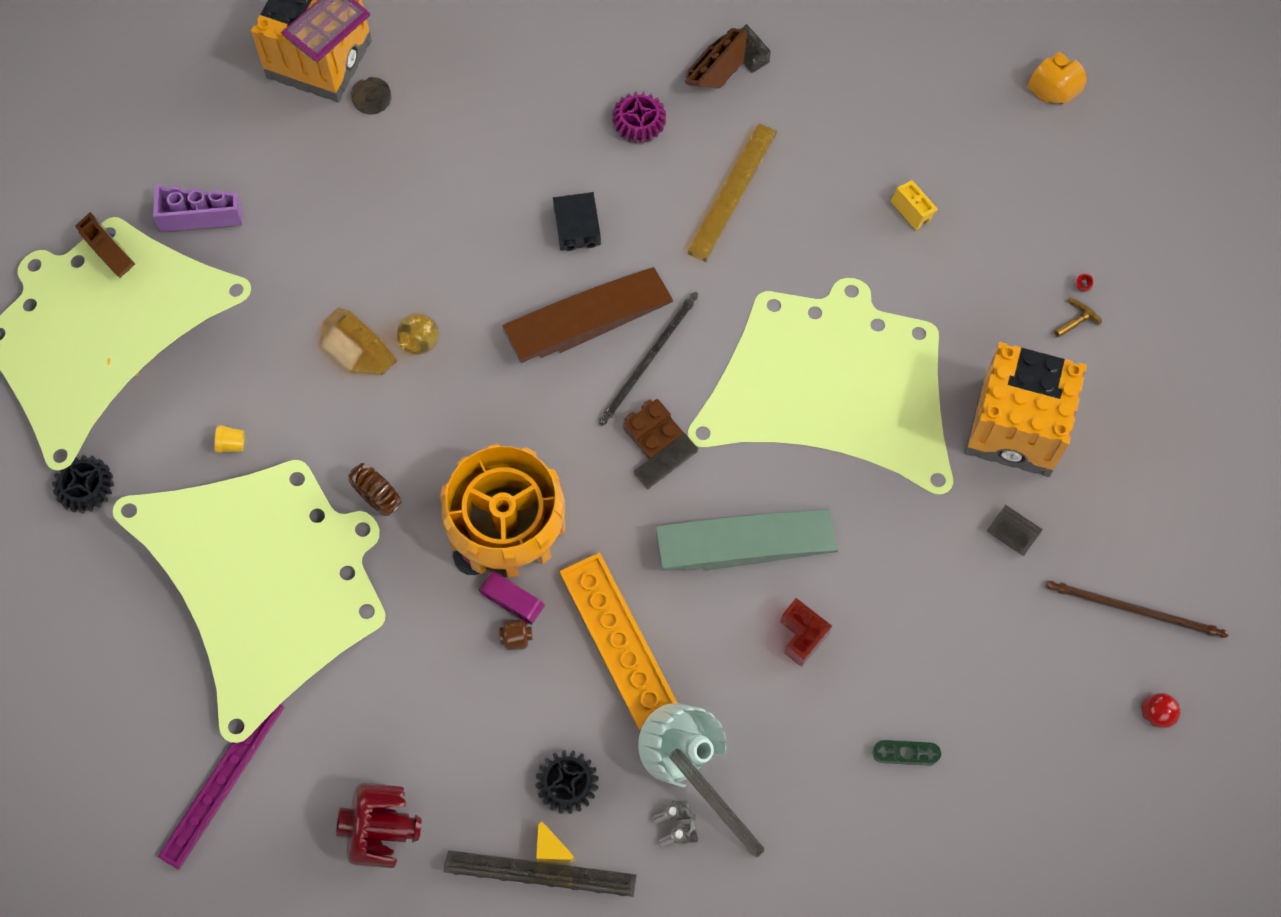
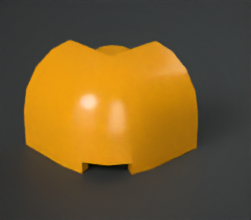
M1058 52L1051 59L1046 58L1037 67L1027 87L1047 104L1048 102L1065 104L1084 90L1087 78L1082 65L1077 60L1072 62L1063 53Z

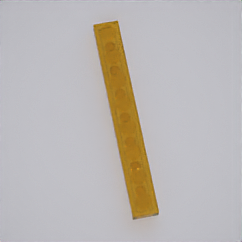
M758 123L689 247V255L707 262L775 139L776 130Z

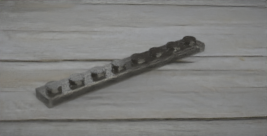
M448 850L444 863V872L454 875H468L478 878H491L501 881H515L525 884H538L548 887H561L634 897L637 874Z

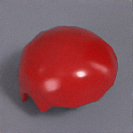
M1165 693L1151 694L1144 699L1141 706L1143 718L1151 722L1154 727L1170 728L1177 723L1181 714L1179 703L1172 696Z

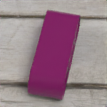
M491 571L478 590L484 597L530 625L534 623L545 607L544 603L493 571Z

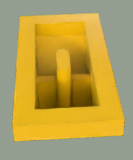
M541 821L538 824L537 862L571 864L575 860L574 856Z

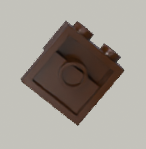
M658 398L654 401L651 399L647 400L641 406L642 410L638 413H629L623 423V430L650 461L684 437V432L671 418V413Z

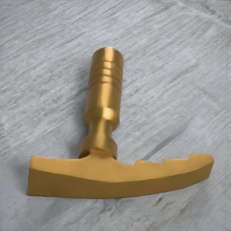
M1069 297L1067 302L1078 307L1084 313L1079 318L1072 319L1054 330V333L1057 337H1061L1077 327L1082 321L1085 322L1090 318L1097 325H1100L1102 319L1087 305Z

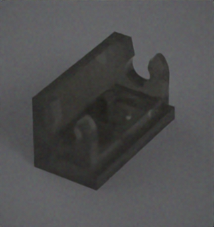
M746 24L741 28L747 31L743 63L753 73L770 62L771 51Z

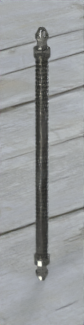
M697 292L691 293L690 298L683 302V306L666 327L655 345H653L652 349H650L649 353H647L646 357H644L631 378L620 390L611 405L604 410L603 417L599 419L600 426L606 425L608 419L613 418L615 411L627 394L635 386L687 312L693 308L694 301L698 299Z

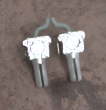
M672 801V804L665 806L664 812L652 817V819H655L653 820L655 824L667 819L671 821L690 820V824H679L678 827L671 829L672 834L660 838L658 842H661L659 843L661 847L673 842L675 844H687L698 841L695 826L693 825L696 815L691 814L686 801Z

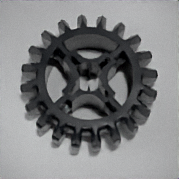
M82 455L80 460L75 457L70 466L60 470L61 473L54 474L56 481L52 482L55 488L53 494L57 496L56 500L65 509L70 508L74 513L79 510L80 513L84 514L87 508L90 512H93V506L96 505L98 508H101L100 502L102 500L108 502L106 495L112 494L110 487L114 486V482L111 480L113 479V474L109 472L110 468L101 459L97 460L92 455L89 458L86 455ZM80 479L85 482L87 489L83 487Z
M562 750V757L560 758L556 752L553 753L554 761L547 757L545 762L548 767L540 765L539 769L543 773L536 774V778L541 780L535 784L536 788L542 789L538 792V796H546L543 800L544 805L552 802L550 805V810L552 811L559 806V814H563L564 808H568V813L572 814V807L575 806L578 812L582 811L580 804L583 803L588 807L590 804L586 798L595 799V794L591 791L598 790V785L593 783L599 781V777L592 775L597 771L596 767L588 768L592 763L591 760L588 759L583 762L584 754L582 753L578 758H575L576 753L573 750L570 756H567L566 750ZM564 765H573L582 771L569 772ZM557 768L559 778L553 782V785L548 787L549 777ZM563 773L569 780L573 779L571 780L572 791H570L569 786L562 785L564 783ZM587 778L585 789L577 796L576 785L582 779ZM565 792L571 799H560L552 793Z

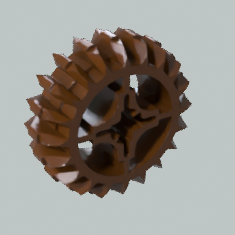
M360 463L348 475V481L355 491L380 514L389 516L402 503L401 497L395 491V488L368 464Z

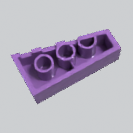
M155 184L153 218L159 232L242 225L243 208L238 193L214 190L202 192L197 188L183 190L178 186L165 188L161 184Z

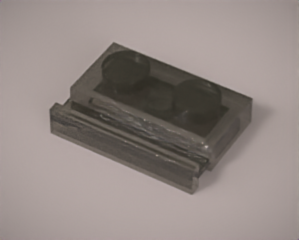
M1005 504L987 529V532L1022 556H1025L1043 529Z

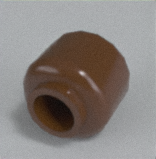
M524 620L505 621L503 627H499L500 644L504 645L507 650L525 649L528 646V641L532 640V627H527Z

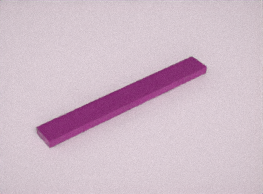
M280 704L247 739L238 743L232 742L158 855V858L180 870L283 711V705ZM244 726L238 734H240L244 730Z

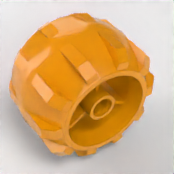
M498 443L488 445V448L477 451L469 457L463 456L456 463V469L451 474L447 484L442 486L440 494L442 502L441 519L453 551H458L470 560L472 570L480 574L485 572L488 567L506 570L508 578L519 577V567L530 564L535 560L544 565L551 558V546L558 536L564 535L566 525L565 498L560 485V479L554 469H549L536 456V452L527 447L519 449L510 446H500ZM499 489H516L521 491L515 496H511L508 493H498L493 497L486 495ZM537 503L539 509L533 524L524 533L508 539L507 534L513 533L518 528V513ZM474 506L491 514L493 527L501 534V539L487 537L473 527L470 522V514Z

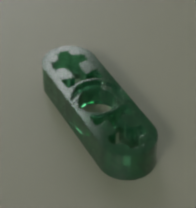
M881 740L875 744L872 754L879 763L932 766L941 758V749L937 744L931 742ZM884 746L886 751H893L894 746H896V758H893L894 753H887L885 757H882L878 750ZM909 747L913 751V757L910 759L903 758L900 754L901 748ZM917 748H920L919 753H926L928 749H931L932 753H936L932 760L929 759L928 755H920V760L916 759L918 755Z

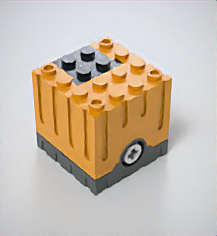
M268 0L257 19V25L251 29L266 78L339 103L343 92H345L349 85L351 77H353L359 62L372 41L367 19L320 61L316 62L288 41L281 32L318 0ZM336 0L326 9L334 14L345 3L341 0ZM355 0L364 7L363 0ZM348 7L338 18L345 23L356 12ZM322 12L311 23L319 27L330 16ZM333 20L322 31L330 36L341 25ZM307 25L296 36L303 41L315 30ZM317 34L307 45L314 50L326 39Z
M999 342L982 381V388L979 393L978 405L975 409L965 455L977 456L980 459L999 462L1002 465L1013 468L1017 467L1024 471L1050 477L1070 443L1071 437L1069 436L1073 430L1074 415L1080 399L1078 396L1082 390L1083 375L1086 372L1087 365L1082 363L1075 364L1071 360L1014 345L1011 347L1007 346V343Z

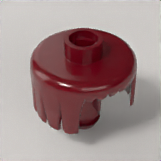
M361 783L355 789L351 808H339L336 837L348 838L347 859L352 865L394 868L397 864V859L383 856L394 854V850L383 845L381 841L404 843L406 839H412V843L419 841L422 824L421 817L415 814L413 818L409 817V813H398L394 809H389L391 807L406 806L405 799L400 797L405 796L403 791L405 789L402 786Z

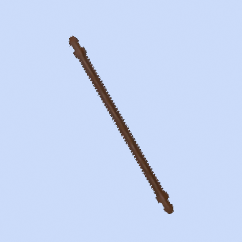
M1047 581L1045 585L1050 590H1058L1060 594L1078 596V598L1092 600L1093 602L1106 604L1121 610H1129V612L1132 611L1135 614L1146 615V617L1149 616V618L1163 620V622L1166 621L1181 627H1189V629L1206 633L1212 637L1217 635L1220 638H1227L1229 636L1225 629H1217V626L1211 624L1207 626V624L1193 620L1190 621L1175 615H1167V613L1164 614L1161 611L1150 610V608L1147 609L1136 604L1133 605L1118 599H1110V597L1093 594V592L1079 590V588L1076 589L1062 582L1057 584L1054 581Z

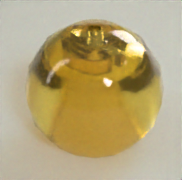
M409 314L401 320L397 327L398 343L410 354H426L438 342V326L426 314Z

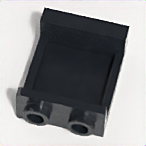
M594 192L553 197L560 250L572 251L576 248H594L601 245Z

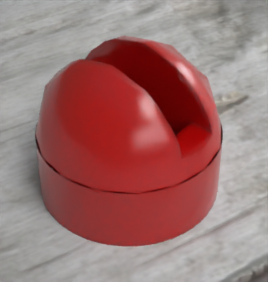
M1081 274L1077 277L1076 286L1080 291L1087 292L1093 287L1094 281L1091 275ZM1082 280H1086L1087 287H1083Z

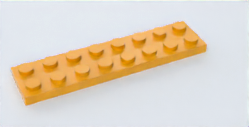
M599 552L559 572L638 730L641 731L644 722L653 711L661 706L677 703Z

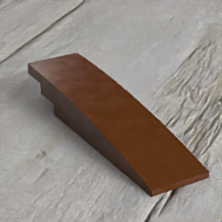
M652 267L543 307L502 325V328L519 361L523 363L537 356L543 358L558 350L560 353L668 305L673 302V299L656 269Z

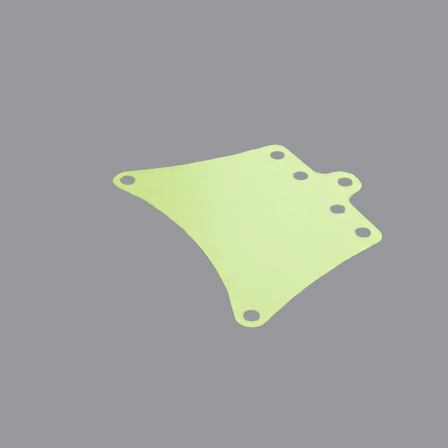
M119 217L108 218L101 224L105 229L112 227L116 230L113 238L135 262V265L121 278L104 263L84 239L64 255H54L46 250H37L27 255L18 267V276L23 283V292L0 315V328H3L6 333L5 337L0 340V371L22 405L33 427L48 467L53 470H62L70 466L93 425L123 387L158 353L180 336L206 319L246 300L251 292L249 281L243 277L210 267L182 255L151 239ZM77 255L83 256L85 259L84 264L78 268L72 267V258ZM33 259H39L41 261L40 269L34 272L29 271L28 263ZM241 284L244 289L243 293L237 297L231 296L229 293L231 286ZM28 299H34L37 302L36 308L30 312L23 309L24 302ZM108 358L111 359L109 365H108V363H107V359H108ZM59 449H64L68 453L67 459L61 463L55 462L53 459L54 453Z
M855 278L838 280L833 285L830 294L822 299L773 291L762 292L754 301L743 335L713 393L688 429V437L698 447H712L739 442H777L823 448L851 455L899 473L931 493H947L953 486V475L944 440L938 385L939 331L930 322L877 310L871 302V291L868 285ZM848 285H854L858 288L859 293L856 297L850 298L845 294L844 290ZM771 299L778 300L781 303L780 310L777 312L770 311L767 308V302ZM811 307H819L822 310V316L819 319L809 317L808 310ZM881 319L885 323V328L880 332L874 331L871 328V321ZM916 327H921L926 331V337L922 340H917L912 336V330ZM701 426H705L710 430V437L706 440H700L696 436V430ZM940 473L945 477L946 482L942 487H936L931 483V476L933 474Z
M291 460L249 475L203 486L168 492L129 495L120 498L113 507V515L116 521L145 545L167 572L184 598L197 624L210 660L217 689L220 733L229 742L238 743L247 739L305 681L340 653L379 629L385 622L386 614L362 564L365 552L378 542L380 530L377 522L367 512L355 511L340 514L334 511L310 468L301 460ZM294 472L302 473L305 477L304 483L300 486L292 485L289 480L291 474ZM128 503L134 504L137 507L136 515L131 518H126L121 513L122 507ZM313 509L323 510L325 518L322 522L314 523L310 520L309 515ZM361 522H365L370 526V533L365 537H360L355 532L356 525ZM342 567H353L355 570L354 578L343 580L339 574ZM364 604L372 605L375 610L373 617L369 619L362 618L359 614L360 607ZM240 719L244 722V730L240 734L230 733L228 724L231 720Z

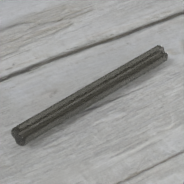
M674 749L669 754L671 761L753 856L759 857L764 852V847L680 749Z

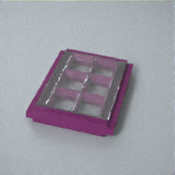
M318 0L281 33L303 53L318 62L370 16V13L355 0Z

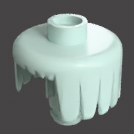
M679 703L661 706L648 716L641 728L638 740L641 762L645 769L656 779L685 788L687 785L679 782L689 779L691 775L697 772V769L711 759L713 754H725L726 745L720 742L726 740L724 731L720 730L722 725L715 719L712 713L702 708Z

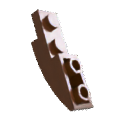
M91 212L75 225L82 238L119 278L135 265V262L121 245L108 233Z

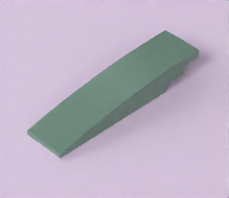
M830 509L757 514L656 526L663 571L683 568L685 571L706 568V571L838 552Z

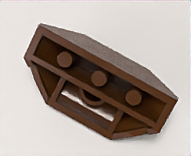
M731 28L727 31V34L709 45L686 72V85L708 88H721L724 86L726 81L744 62L747 31Z

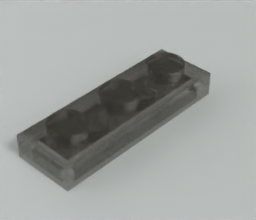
M684 433L634 470V475L648 490L696 454L698 447Z

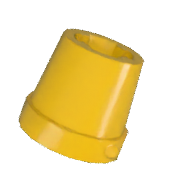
M217 425L215 453L243 452L245 431Z

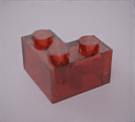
M797 598L782 614L780 621L781 624L795 634L786 645L784 654L803 667L830 634L832 628L830 623Z

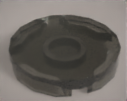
M368 77L364 81L363 79L358 81L353 86L351 92L352 103L355 108L369 115L384 111L390 105L392 99L388 84L376 77Z

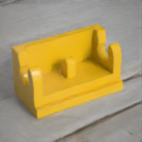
M913 180L897 187L890 201L915 230L920 229L924 221L929 223L938 210Z

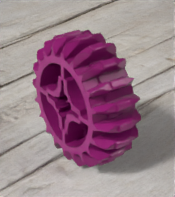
M635 91L633 96L628 93L626 98L621 97L620 103L616 102L615 109L612 112V123L616 132H619L620 137L625 136L627 141L633 139L634 143L637 140H641L644 143L645 139L651 142L653 136L658 138L659 132H663L666 124V111L664 110L663 103H660L658 98L653 99L652 93L645 96L644 91L641 95H638Z

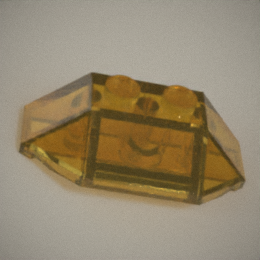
M338 307L323 321L321 346L350 373L383 375L397 362V359L380 337L349 310Z

